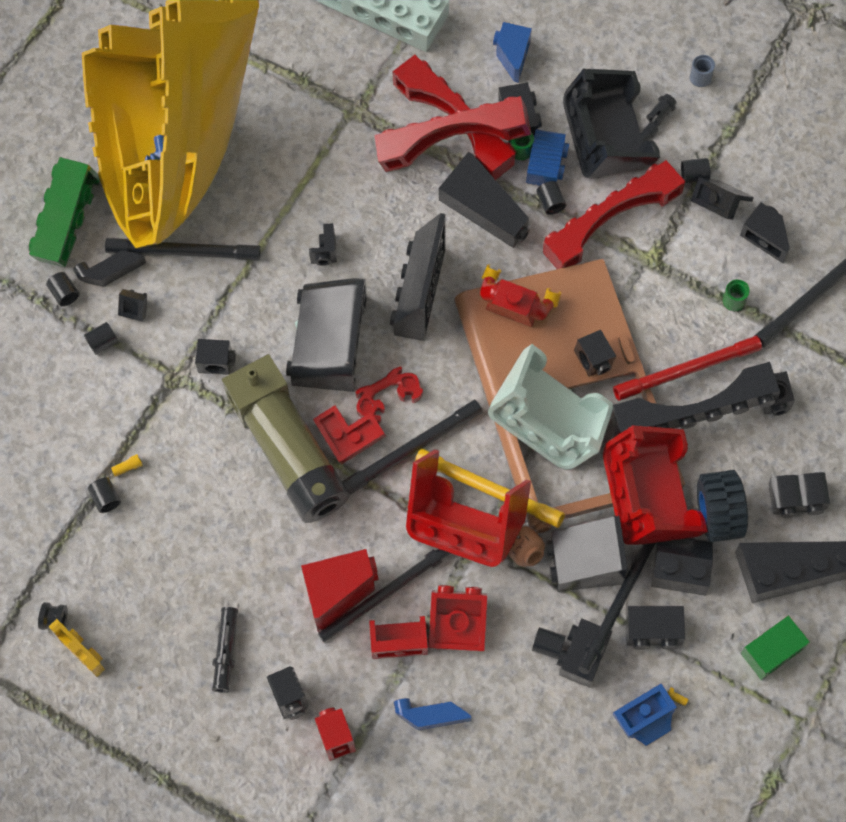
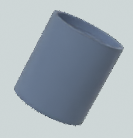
M699 55L693 60L689 76L693 85L705 87L710 84L715 68V62L710 56Z

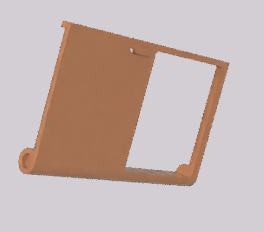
M604 259L509 280V282L537 292L541 301L544 299L547 288H551V292L554 293L562 292L558 307H553L544 320H535L532 327L485 310L488 301L481 298V287L461 292L454 298L489 407L520 354L531 344L540 349L547 357V364L542 370L568 389L633 373L636 379L646 376ZM602 330L616 358L610 371L603 375L594 374L588 377L574 352V348L578 339ZM651 388L641 392L644 400L656 403ZM494 422L515 486L526 479L531 481L517 437ZM677 462V467L683 489L685 486V482ZM531 482L529 499L538 502ZM607 493L553 508L564 512V519L611 508L613 503L611 494ZM527 513L526 520L528 526L534 531L536 530V533H544L552 529L550 524Z

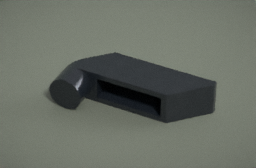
M121 250L89 268L86 262H81L73 268V271L80 281L104 287L146 264V260L143 254Z

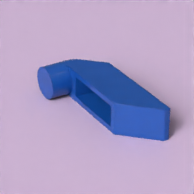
M409 698L394 701L396 715L418 731L471 721V715L453 702L412 708Z

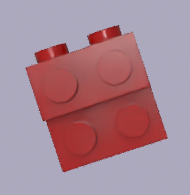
M438 585V590H432L428 648L469 651L485 650L487 593H482L481 587H465V592L454 591V586Z

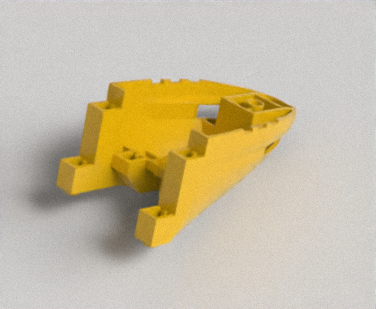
M259 0L165 1L166 7L161 6L149 11L150 29L108 25L98 30L99 48H92L82 52L86 108L91 110L92 122H88L90 133L94 135L95 147L92 148L94 157H97L98 176L118 225L135 248L159 244L168 238L197 207L212 183L227 150L235 122L259 10ZM157 135L164 136L163 152H161L160 160L150 159L145 161L147 155L150 157V154L156 151L154 137Z

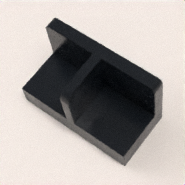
M699 177L691 201L726 219L733 220L740 200L753 202L754 197L722 181Z

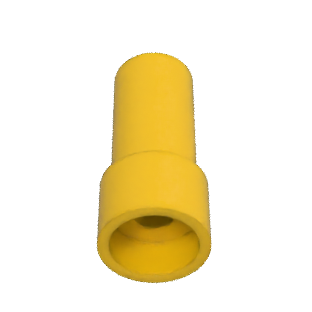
M138 454L129 457L128 460L111 467L114 476L117 477L132 469L135 470L142 467L143 464Z

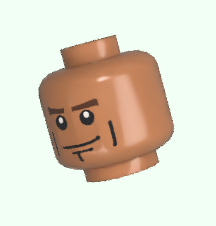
M522 526L508 555L518 566L531 567L538 564L543 558L545 543L531 527Z

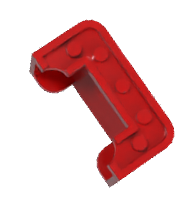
M633 425L606 443L603 450V460L615 516H620L624 544L641 545L694 538L708 532L702 512L694 509L687 511L677 462L682 460L688 451L684 429Z

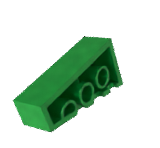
M59 157L58 163L54 164L51 177L53 179L50 188H47L44 194L45 205L43 211L37 216L35 237L33 236L29 242V255L38 261L65 268L77 240V235L74 233L75 229L82 227L85 220L83 209L85 205H91L94 194L91 193L94 184L99 185L100 179L98 173L89 164Z

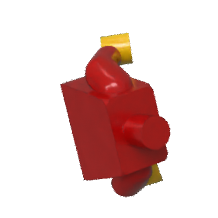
M490 264L486 266L481 277L483 282L480 289L481 298L488 301L485 310L532 327L535 320H544L553 307H558L562 292L554 293L551 292V288H547L544 299L541 301L538 293L504 279L496 283L501 269L494 270L490 268Z

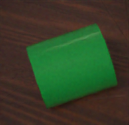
M532 132L531 135L511 140L516 160L524 161L530 158L534 142ZM525 143L526 146H519L517 144Z
M735 279L727 284L722 302L729 311L736 312L744 308L750 292L749 286L745 281ZM731 293H738L741 298H734L731 296Z

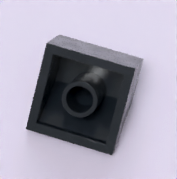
M690 538L657 542L651 587L706 596L711 581L713 542Z

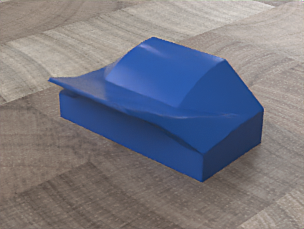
M661 683L614 711L613 716L628 738H635L647 746L672 730V715L677 706Z

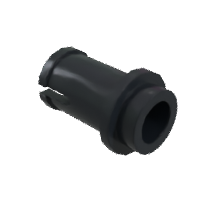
M669 94L660 96L658 98L659 102L646 116L647 120L651 122L657 115L658 117L653 122L657 127L668 113L676 108L677 102Z

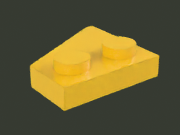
M58 619L49 626L59 641L96 677L105 670L100 663L103 658L92 647L87 650L81 644L84 639L73 628L69 631Z

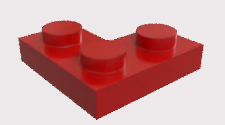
M336 405L313 418V421L341 465L386 437L372 412L348 426Z

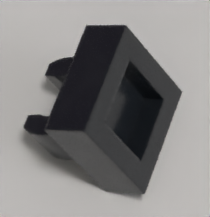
M122 289L119 293L118 316L143 322L147 311V293L141 294L134 292L132 289Z

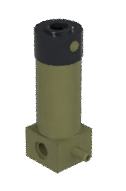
M270 354L222 378L228 401L244 428L249 427L287 491L286 494L304 523H312L329 516L343 506L349 499L350 493L335 468L329 463L291 400L288 385Z

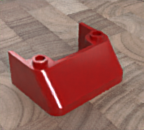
M434 449L414 461L406 519V530L409 536L418 542L488 567H496L502 563L525 523L531 481L526 479L505 493L504 505L501 506L499 517L453 501L454 488L451 482L446 478L437 476L439 450Z

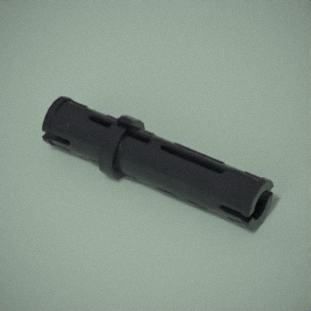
M234 607L221 608L216 658L212 662V665L215 667L212 691L218 693H228L230 691L231 669L235 667L233 651L238 609ZM229 626L227 645H224L226 627ZM223 654H226L224 674H221Z

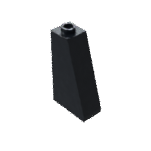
M470 152L463 157L438 188L440 202L512 248L519 241L523 242L530 232V229H528L529 217Z

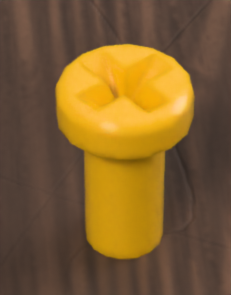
M670 687L667 693L671 699L686 706L688 698L674 692V688Z

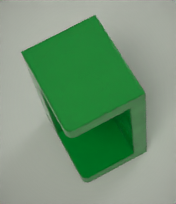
M788 615L746 645L741 655L757 676L763 680L803 651L810 641Z

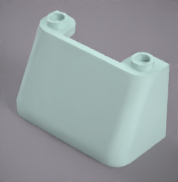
M531 344L522 351L491 402L488 415L494 422L556 466L563 469L575 468L599 452L613 411V405L615 404L599 393H590L580 398L542 370L547 364V357L540 349Z

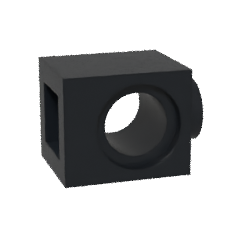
M602 330L578 339L574 348V352L588 377L594 374L603 375L612 369L616 355Z
M198 339L195 359L198 373L230 375V367L235 366L236 350H232L230 341Z
M787 371L774 373L780 390L779 394L782 398L775 401L771 406L763 407L764 415L773 413L774 416H779L791 410L795 399Z

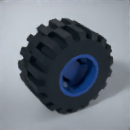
M735 470L700 474L697 482L698 510L702 512L706 521L708 532L704 534L708 541L718 542L744 538L748 529V507L744 486L738 473Z

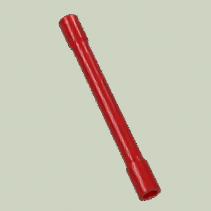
M753 336L736 342L732 346L673 367L613 386V392L616 399L621 401L650 388L734 358H741L761 351L762 344L758 336Z

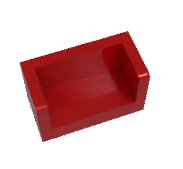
M419 616L420 621L382 625H375V620H369L372 659L428 655L425 616Z

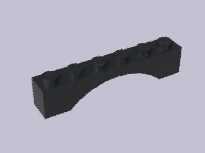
M766 362L743 369L736 380L725 390L699 403L683 406H666L636 398L613 405V415L619 434L633 425L688 429L694 427L697 422L704 420L714 422L726 414L733 413L734 415H739L755 406L762 408L771 406L779 399L780 390L771 363Z

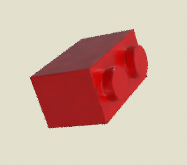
M335 707L325 709L319 713V717L314 718L329 761L356 752L342 708L338 710Z

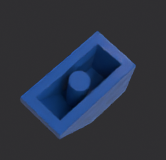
M503 22L501 30H496L493 45L497 46L496 56L512 80L519 83L531 43L532 28Z

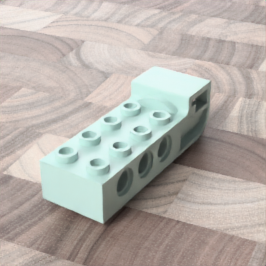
M316 0L424 52H427L447 19L450 0Z

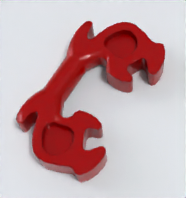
M399 366L392 369L386 377L379 381L359 388L355 392L356 398L361 397L356 405L357 414L362 418L372 412L377 422L381 423V416L376 415L378 411L385 413L384 404L380 399L373 400L377 393L389 386H399L397 388V395L402 402L405 401L406 395H412V403L418 402L423 396V389L420 388L418 377L414 373L401 374L402 367Z

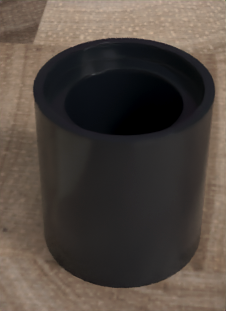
M708 158L681 161V176L685 183L697 182L699 177L710 179L711 170Z
M556 181L546 182L536 189L546 215L557 214L566 208L567 204Z
M58 272L52 275L46 282V286L61 307L72 304L80 295L65 272Z
M107 322L84 334L87 343L95 355L119 342Z
M100 478L88 486L87 489L99 513L110 512L121 504V500L110 478Z
M539 627L532 651L559 659L566 635Z

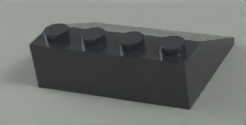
M444 213L438 214L417 230L414 240L408 242L406 256L410 257L408 264H403L401 279H404L402 287L397 288L395 302L399 303L397 310H392L390 325L394 328V336L425 341L446 251V214Z

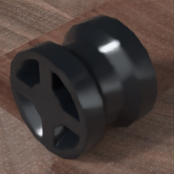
M43 602L38 616V628L46 630L56 619L66 626L68 616L67 605L52 606L49 602Z

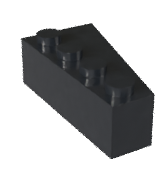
M846 541L739 543L735 551L752 603L846 579Z

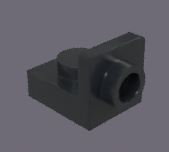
M333 223L323 224L324 234H319L320 247L309 248L311 264L325 266L337 262L336 235Z

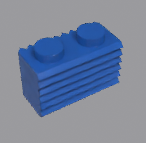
M536 129L527 169V184L540 186L549 181L557 182V180H563L565 165H561L562 158H567L570 143H565L566 134Z

